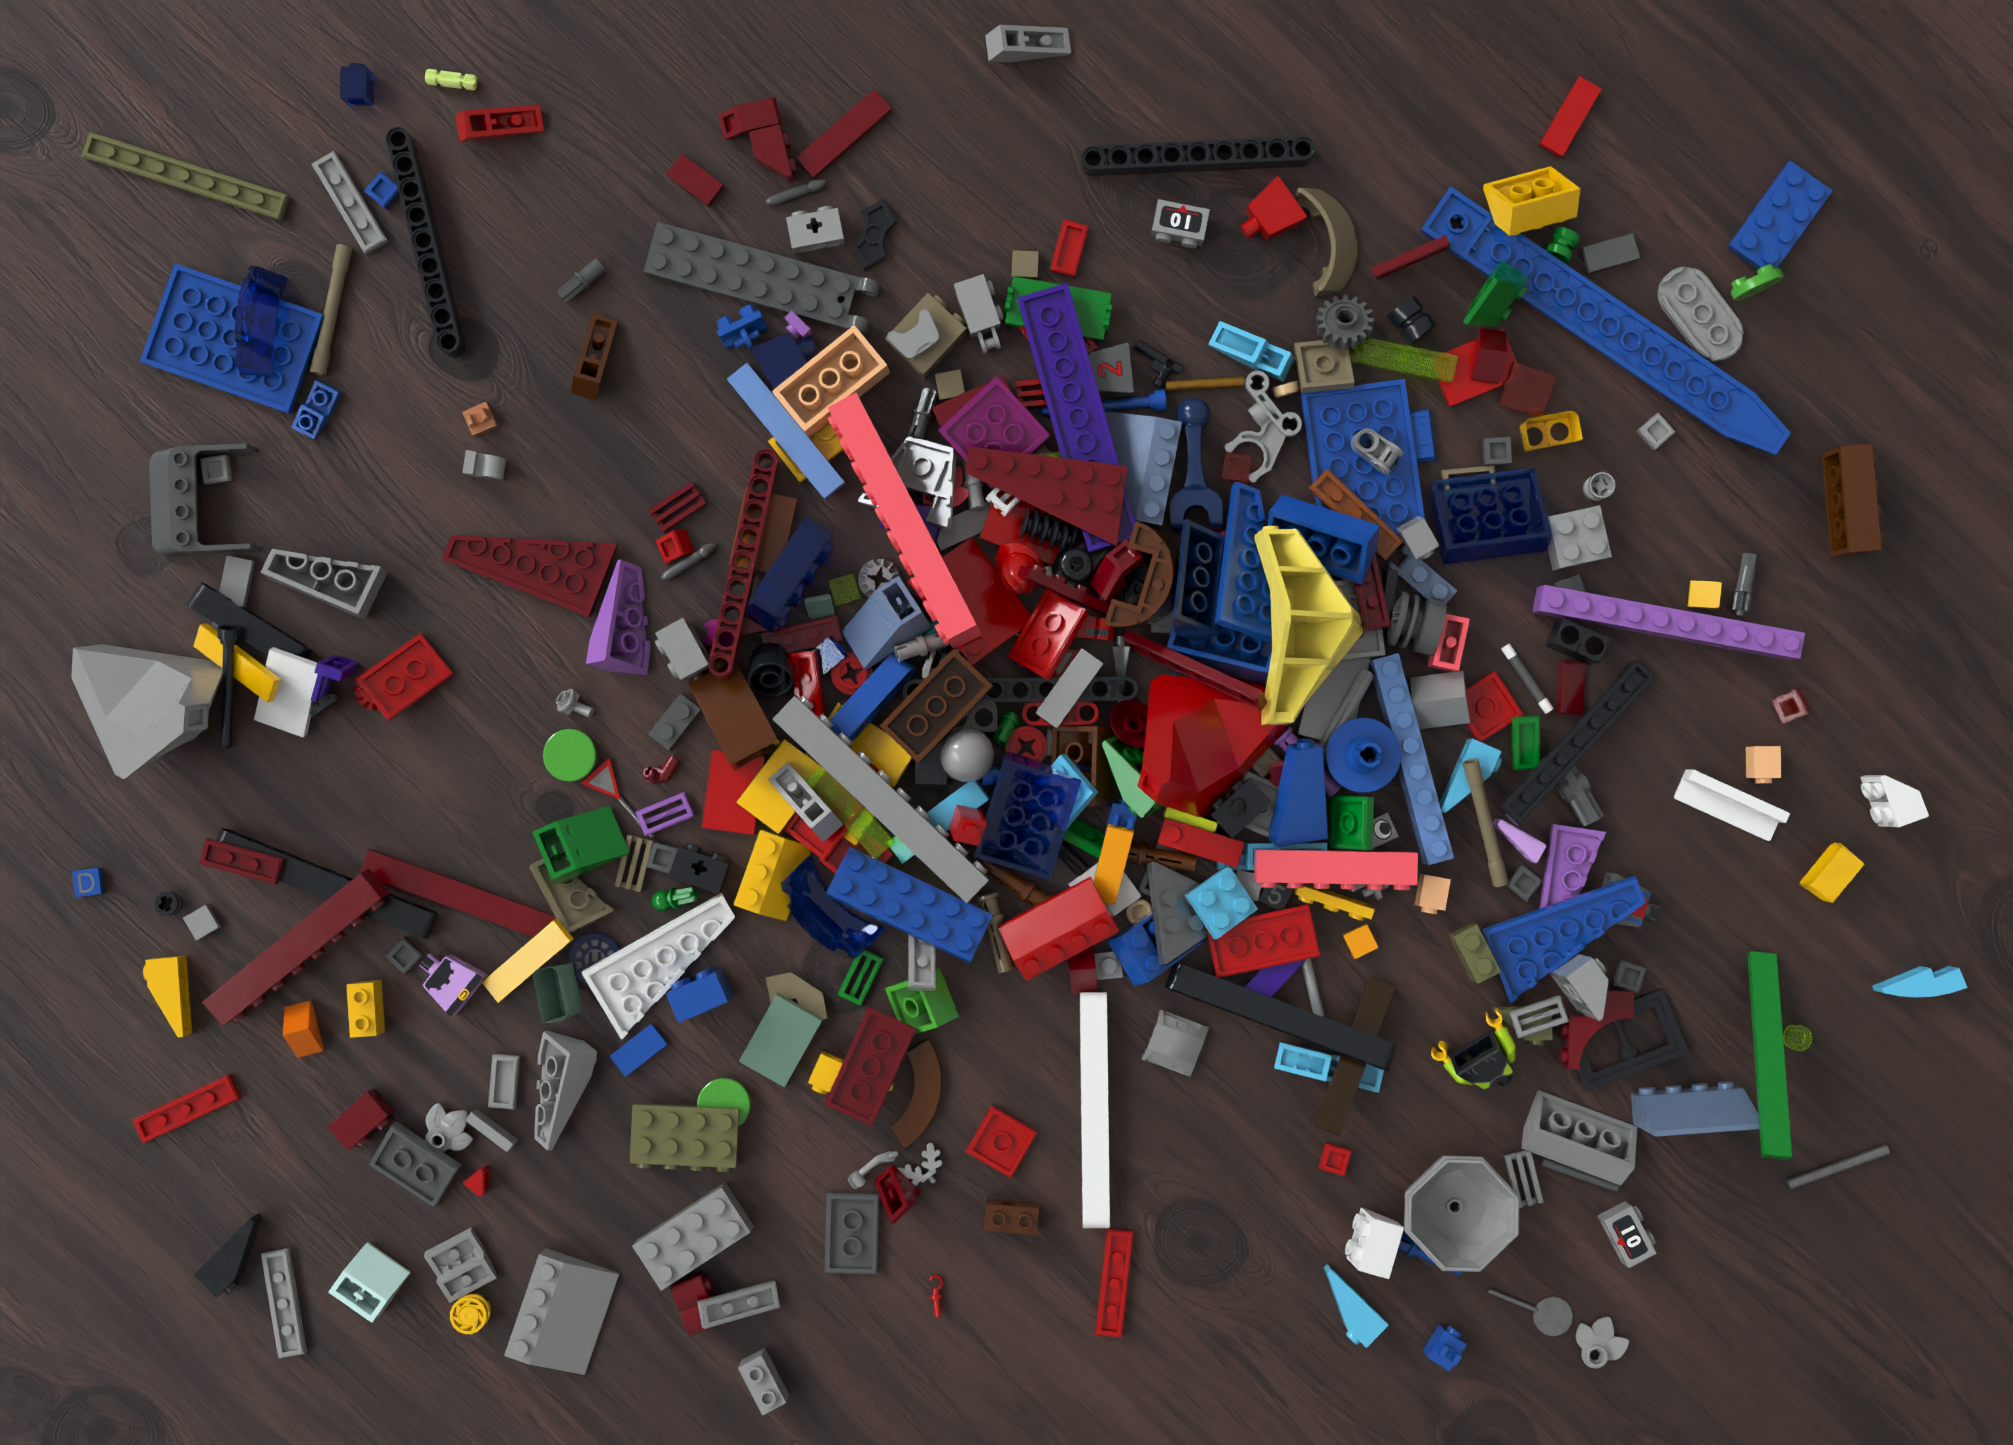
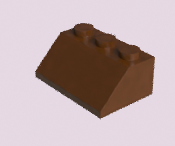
M1053 726L1051 765L1061 754H1066L1075 765H1091L1092 771L1079 769L1098 791L1087 806L1111 807L1113 772L1102 743L1104 740L1114 737L1112 728L1100 726H1058V728H1055Z

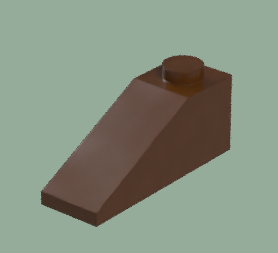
M592 313L573 376L571 394L592 400L597 399L618 320Z

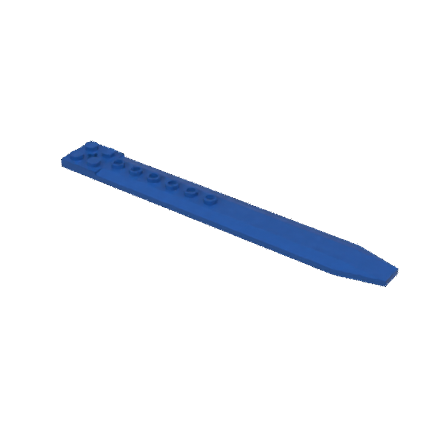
M1450 186L1419 231L1431 240L1446 235L1450 244L1447 251L1462 261H1466L1488 277H1490L1501 260L1526 275L1528 278L1525 285L1528 289L1521 298L1524 302L1723 437L1776 455L1791 434L1755 392L1521 233L1511 236L1506 234L1494 223L1490 212ZM1460 218L1462 220L1460 224L1463 228L1453 229L1450 219L1456 220Z

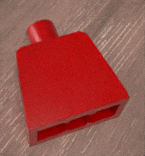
M1277 176L1247 206L1246 213L1250 219L1240 225V229L1247 239L1260 232L1267 241L1302 225L1307 215L1280 177Z

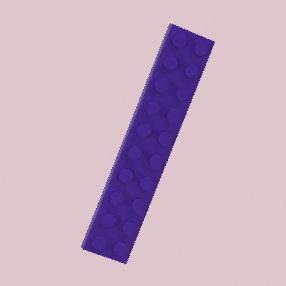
M1068 283L1017 297L1062 458L1119 465ZM1126 487L1118 544L1126 539L1130 541L1135 525ZM1082 530L1088 552L1114 546Z

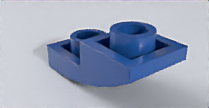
M315 380L305 404L300 405L291 428L314 440L317 439L333 413L342 391L321 380Z

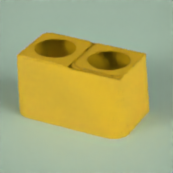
M1574 411L1530 418L1520 425L1525 452L1574 443L1583 439L1579 417ZM1555 423H1563L1568 427L1569 433L1566 439L1557 441L1552 438L1550 429ZM1532 427L1540 429L1543 434L1542 442L1536 446L1530 445L1528 441L1527 430Z
M1833 843L1803 877L1799 885L1822 901L1833 903L1865 864L1843 844Z

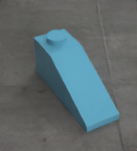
M1473 738L1466 740L1439 802L1442 813L1449 811L1471 792L1467 783L1463 762L1468 759L1477 758L1483 780L1485 781L1491 776L1492 772H1497L1501 764L1502 758H1499L1500 750Z
M1327 1264L1324 1270L1341 1318L1348 1330L1346 1335L1356 1345L1361 1342L1367 1348L1386 1329L1388 1323Z

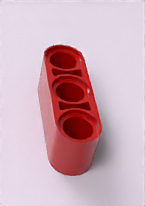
M1076 701L1068 712L1067 718L1059 726L1091 725L1098 718V708L1089 701ZM1031 702L1024 707L1022 716L1028 725L1053 726L1042 717L1035 722L1027 718V710L1030 707L1039 708L1043 702ZM1083 706H1089L1094 711V717L1089 721H1084L1079 715V711Z

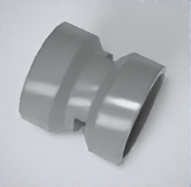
M1599 472L1586 479L1583 484V493L1591 501H1600L1611 496L1616 487L1615 480L1610 474Z

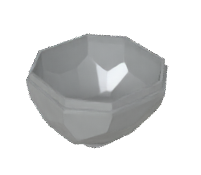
M1444 1155L1437 1159L1405 1191L1404 1231L1442 1271L1480 1272L1519 1235L1520 1196L1483 1157ZM1457 1202V1209L1450 1210V1204Z

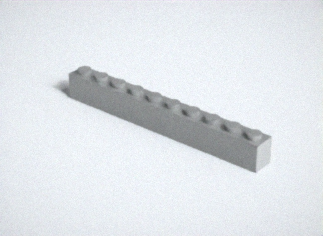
M795 695L773 717V720L958 896L968 903L989 881L985 875L988 870L979 861L976 860L973 863L966 857L969 852L959 842L955 845L947 839L950 834L940 824L934 826L928 821L930 815L921 806L915 808L908 801L911 797L901 787L896 790L891 786L889 782L892 779L882 769L877 772L871 767L870 764L873 761L863 751L857 753L850 746L853 742L843 732L838 735L832 730L831 727L834 724L824 714L818 716L811 709L814 705L804 695L800 698Z

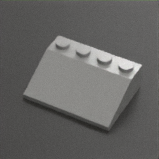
M545 1248L537 1258L504 1356L529 1365L585 1375L620 1273Z

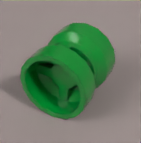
M1557 227L1553 233V243L1548 245L1546 251L1563 263H1569L1573 255L1571 250L1577 246L1580 235L1570 229Z

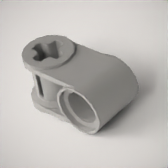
M1363 429L1351 439L1352 450L1385 475H1389L1391 472L1390 467L1397 457H1401L1404 453L1397 445L1386 440L1372 429ZM1360 436H1367L1370 439L1369 449H1365L1360 445Z

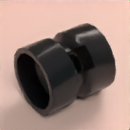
M1415 295L1403 302L1387 316L1395 328L1402 327L1401 335L1408 346L1437 325L1430 315L1421 313L1423 306Z

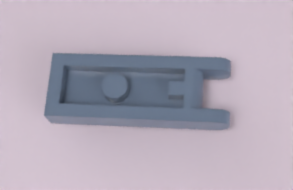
M1404 545L1399 549L1406 556L1398 567L1391 561L1386 564L1388 569L1397 570L1398 577L1425 600L1430 598L1447 603L1457 592L1453 586L1420 558H1413Z

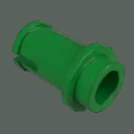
M1006 711L1005 714L1000 716L1001 722L997 731L992 736V740L999 745L1007 746L1015 727L1020 725V717L1011 711Z

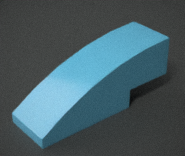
M1221 321L1208 344L1228 357L1256 371H1262L1267 376L1284 382L1295 360L1291 352L1269 344L1266 339Z
M1919 966L1872 986L1874 991L1903 997H1933L1968 988L1960 968L1952 966L1944 967L1935 972H1932L1931 968Z

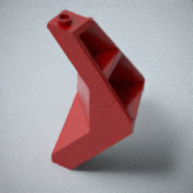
M1162 674L1151 680L1142 772L1137 786L1157 804L1202 818L1213 811L1210 806L1221 796L1224 798L1230 792V788L1248 772L1287 728V725H1261L1262 709H1257L1192 678ZM1248 684L1261 690L1265 695L1266 686Z

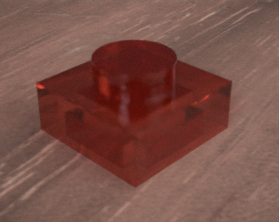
M1225 452L1221 479L1247 483L1252 456Z

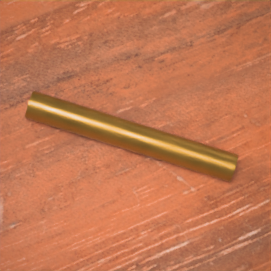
M1244 376L1177 380L1166 381L1165 385L1166 392L1245 387Z

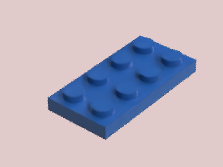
M1792 161L1787 162L1730 241L1727 248L1757 269L1768 264L1778 268L1833 190Z

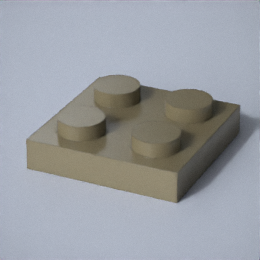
M1323 340L1294 343L1293 349L1301 393L1354 388L1355 382L1349 349L1331 348L1332 346L1328 343H1323Z

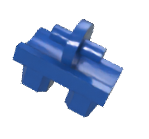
M749 304L739 311L742 319L733 322L730 316H724L717 320L719 330L716 332L726 350L733 346L739 348L746 344L750 351L754 349L751 341L759 338V333L768 329L759 310L756 311Z

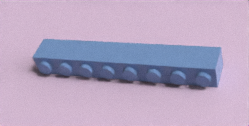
M1399 653L1371 660L1369 667L1374 674L1373 682L1385 725L1392 730L1400 745L1401 761L1398 774L1422 863L1431 865L1453 859V852Z

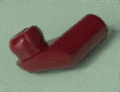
M669 755L663 766L646 767L643 770V778L652 784L667 782L671 779L681 760Z

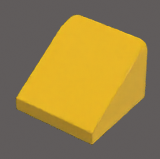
M1691 580L1687 607L1718 609L1720 606L1722 583Z

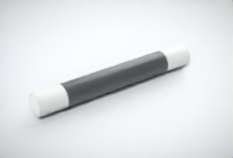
M1508 643L1502 647V652L1543 712L1546 714L1553 710L1554 707L1511 644Z

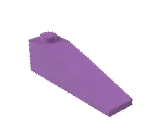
M617 560L590 637L586 659L587 665L610 672L647 675L651 646L650 641L646 640L645 625H648L647 616H644L642 601L645 599L642 567L623 560Z

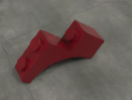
M1607 991L1604 1016L1600 1021L1587 1016H1567L1569 1022L1560 1024V1036L1564 1037V1048H1560L1559 1058L1560 1064H1564V1070H1579L1583 1050L1589 1039L1600 1028L1614 1021L1634 1019V992Z

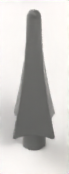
M1124 635L1116 636V646H1112L1116 677H1126L1131 647L1126 646L1123 638ZM1125 681L1119 685V692L1123 696L1125 693Z

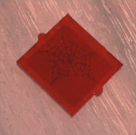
M1513 362L1507 380L1503 381L1505 386L1498 404L1540 417L1543 415L1547 401L1552 397L1550 393L1556 376Z

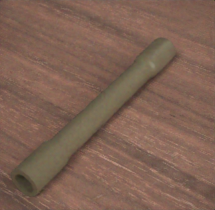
M342 244L336 245L324 316L310 368L311 373L326 376L330 346L345 275L349 268L353 249Z
M1477 758L1468 759L1463 762L1467 783L1471 789L1488 858L1492 883L1494 887H1501L1507 885L1509 881L1504 861L1501 858L1484 790V780L1479 760Z

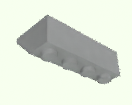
M1538 1090L1523 1128L1521 1148L1621 1186L1635 1169L1637 1127Z

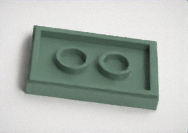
M777 993L739 1062L785 1087L823 1018Z

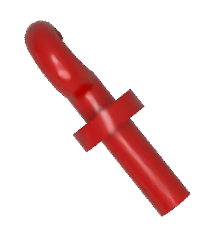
M932 1275L929 1277V1281L936 1277L941 1282L938 1288H933V1295H930V1300L934 1302V1317H941L940 1299H943V1294H940L939 1290L942 1289L944 1281L941 1276Z

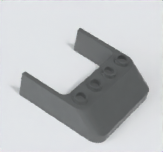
M247 443L178 446L157 451L151 456L149 461L152 546L156 552L166 556L260 552V546L250 543L202 545L199 542L196 457L201 455L257 453L256 447Z

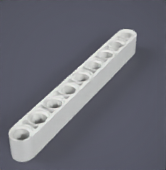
M1080 992L1083 1228H1110L1107 993Z

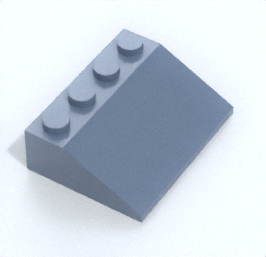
M1104 411L1119 465L1128 466L1125 487L1134 519L1139 523L1160 529L1163 523L1182 422L1153 416Z
M1732 1081L1718 1082L1716 1087H1708L1706 1083L1692 1084V1088L1682 1089L1680 1085L1665 1086V1090L1655 1091L1654 1087L1639 1088V1092L1631 1093L1633 1124L1655 1137L1759 1129L1758 1112L1744 1088L1736 1086Z

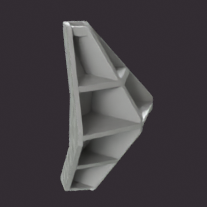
M99 644L73 647L71 678L114 774L122 779H129L144 766L188 741L192 742L204 729L208 728L209 709L222 679V668L212 660Z

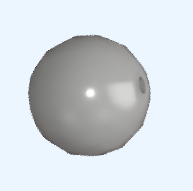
M960 728L945 738L940 747V760L943 769L951 778L960 782H975L988 774L994 763V750L990 740L983 732L974 728Z

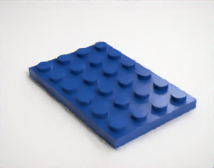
M175 263L140 362L291 414L317 343L324 315Z
M1405 379L1355 385L1354 388L1301 393L1300 401L1312 484L1328 469L1398 536L1399 534L1396 530L1398 527L1417 516L1425 519ZM1363 429H1372L1386 440L1397 445L1404 452L1401 457H1397L1390 467L1391 472L1389 475L1376 470L1369 462L1352 450L1351 439L1356 433ZM1360 436V445L1365 449H1369L1370 439L1367 436ZM1314 495L1316 506L1329 509Z

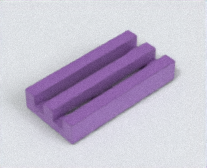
M685 792L635 812L645 836L695 817ZM682 799V805L644 820V814ZM684 809H686L687 813L682 816L664 822L650 829L647 828V824L660 820L664 817H667Z

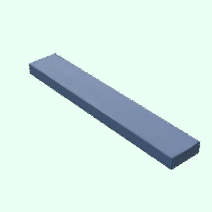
M748 363L727 378L740 397L825 500L845 485L843 479Z

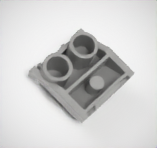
M1160 1009L1156 1026L1153 1028L1152 1037L1149 1039L1148 1047L1145 1049L1141 1059L1190 1077L1209 1027Z

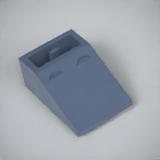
M897 576L872 594L843 629L842 634L863 668L867 670L893 653L894 646L910 642L916 636L921 635L932 627L900 577Z

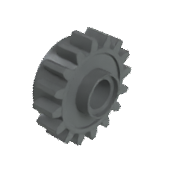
M1344 295L1342 300L1333 296L1332 303L1324 301L1323 308L1318 309L1315 326L1318 327L1317 335H1322L1323 337L1322 342L1328 343L1332 346L1331 348L1336 347L1342 350L1356 349L1358 344L1364 345L1366 337L1371 336L1374 319L1371 318L1372 310H1365L1367 303L1358 304V297H1354L1350 301L1347 295Z

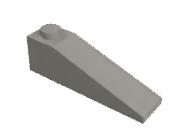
M543 1031L537 1063L542 1065L541 1080H537L536 1089L540 1090L541 1099L540 1104L536 1106L534 1139L548 1151L552 1150L592 1076L597 1060V1051L583 1040L550 1031Z

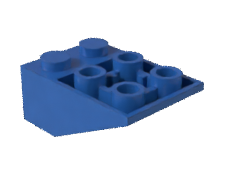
M1152 912L1139 919V921L1127 926L1107 940L1135 986L1150 982L1204 943L1205 940H1201L1168 964L1159 965Z

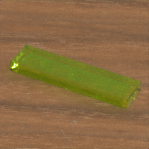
M1366 338L1364 345L1358 344L1356 349L1351 348L1350 360L1354 364L1449 383L1453 381L1458 359L1457 355Z
M822 766L805 780L875 860L896 842L872 814Z

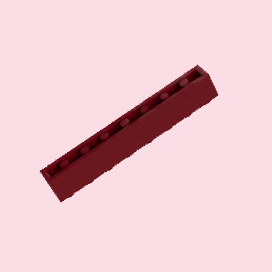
M370 868L360 873L207 997L203 1004L222 1026L230 1021L236 1024L247 1015L245 1010L248 1007L256 1008L267 999L264 994L269 990H272L274 993L287 983L284 980L285 977L289 974L294 977L306 968L304 965L306 960L311 958L314 961L326 951L323 947L327 943L331 942L334 945L345 936L343 930L348 926L353 929L365 920L364 913L369 909L373 913L384 905L383 898L389 894V891Z

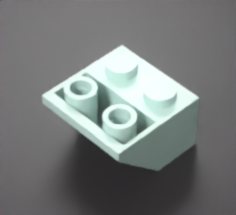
M367 1242L343 1270L329 1290V1293L372 1323L381 1316L411 1271Z

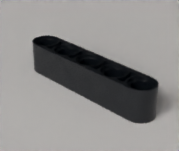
M203 582L199 583L186 603L188 607L219 626H239L240 639L267 656L272 647L305 659L312 652V649L245 607L232 603L230 598Z

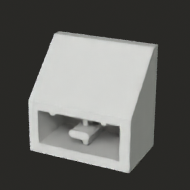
M1865 775L1860 777L1863 783L1861 784L1862 793L1869 799L1872 807L1870 814L1874 822L1878 823V826L1901 827L1929 817L1920 791L1886 775Z
M1361 1207L1360 1213L1356 1214L1353 1220L1354 1233L1352 1240L1349 1239L1346 1244V1258L1359 1271L1389 1279L1404 1227L1395 1220Z

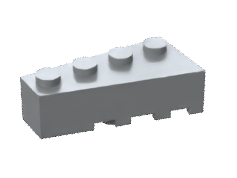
M277 549L271 550L260 572L272 581L363 620L366 619L387 575V572L380 566L338 561L326 557H314Z

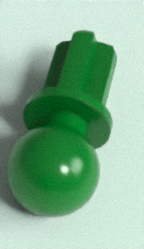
M694 887L679 890L671 888L668 892L658 891L652 897V905L660 912L667 911L671 907L678 909L681 905L695 902L698 893Z

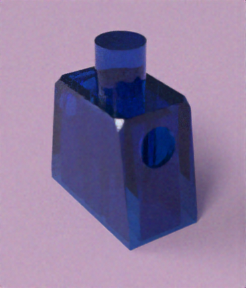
M790 333L750 348L774 389L807 363L804 357L818 350L810 336L796 344Z

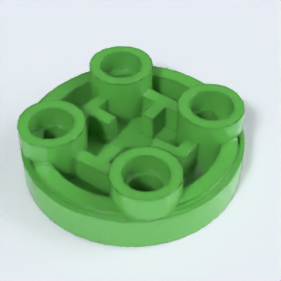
M1768 264L1756 271L1758 275L1750 279L1744 276L1731 283L1733 289L1730 292L1733 300L1746 299L1777 284L1784 278L1781 268H1775L1772 264Z
M564 729L556 732L548 739L543 750V760L547 770L555 778L568 782L578 781L588 776L596 766L598 761L597 749L593 740L584 732L575 729Z
M720 1077L712 1080L702 1089L698 1097L697 1106L740 1108V1126L749 1115L751 1097L747 1089L739 1081Z

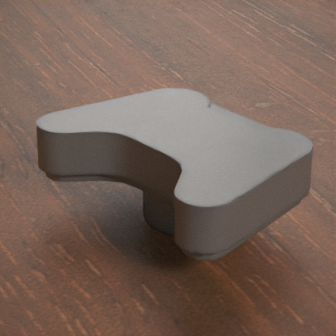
M923 309L919 313V322L914 328L906 333L890 331L887 338L906 359L912 360L939 341V334L929 311Z

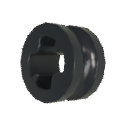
M163 892L156 897L154 906L161 915H175L182 908V900L174 892ZM166 897L167 899H173V903L170 905L171 910L170 908L163 907L166 903Z

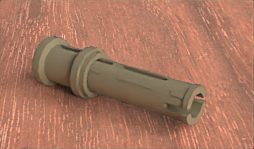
M996 891L975 897V900L979 902L980 909L993 914L987 931L998 973H1004L1013 970L1014 966L1009 950L998 929V926L1002 924L1001 921L1004 920V914L1000 913L997 901L999 894Z

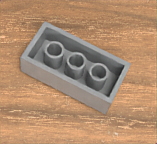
M724 1182L637 1239L632 1247L662 1291L749 1234L754 1225L727 1183Z

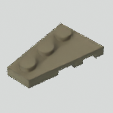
M543 859L530 864L529 868L556 919L561 922L570 934L614 912L608 904L606 905L596 896L597 894L591 888H588L577 877L556 885L551 879Z

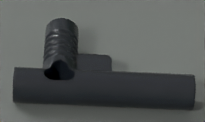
M1139 339L1134 346V349L1154 360L1151 368L1159 372V374H1157L1158 376H1156L1152 384L1160 389L1171 371L1179 375L1184 366ZM1166 361H1169L1170 363H1172L1173 366L1170 367V368H1167V367H1166Z

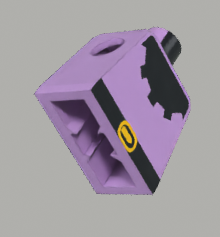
M428 954L419 965L430 974L423 987L450 1017L460 1012L482 982L488 977V974L452 954L445 956L441 962L431 954Z

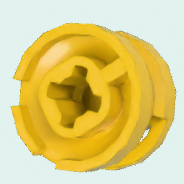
M468 1293L462 1296L451 1308L450 1321L452 1326L463 1334L478 1332L489 1320L491 1315L490 1303L479 1293Z

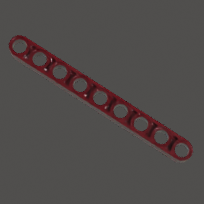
M761 449L755 454L708 661L710 672L718 680L725 681L730 679L736 667L779 473L777 455L770 449ZM764 459L774 461L773 465L769 468H762L760 463ZM758 484H766L768 486L767 491L762 494L756 493L754 489ZM753 509L763 511L762 515L757 519L749 517V513ZM748 534L757 536L756 541L752 544L744 543L743 539ZM748 559L751 561V565L748 569L741 570L737 567L739 561ZM742 584L746 587L743 594H732V589L735 585ZM731 610L740 612L739 618L735 621L726 619L727 613ZM726 635H731L734 637L733 644L728 647L721 646V639ZM719 661L728 662V668L725 672L718 673L715 671V665Z

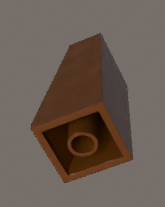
M722 661L715 665V671L718 673L725 672L728 668V662ZM737 662L733 676L725 681L718 680L711 672L706 674L705 671L691 678L693 682L689 683L688 686L734 770L779 747L780 743Z

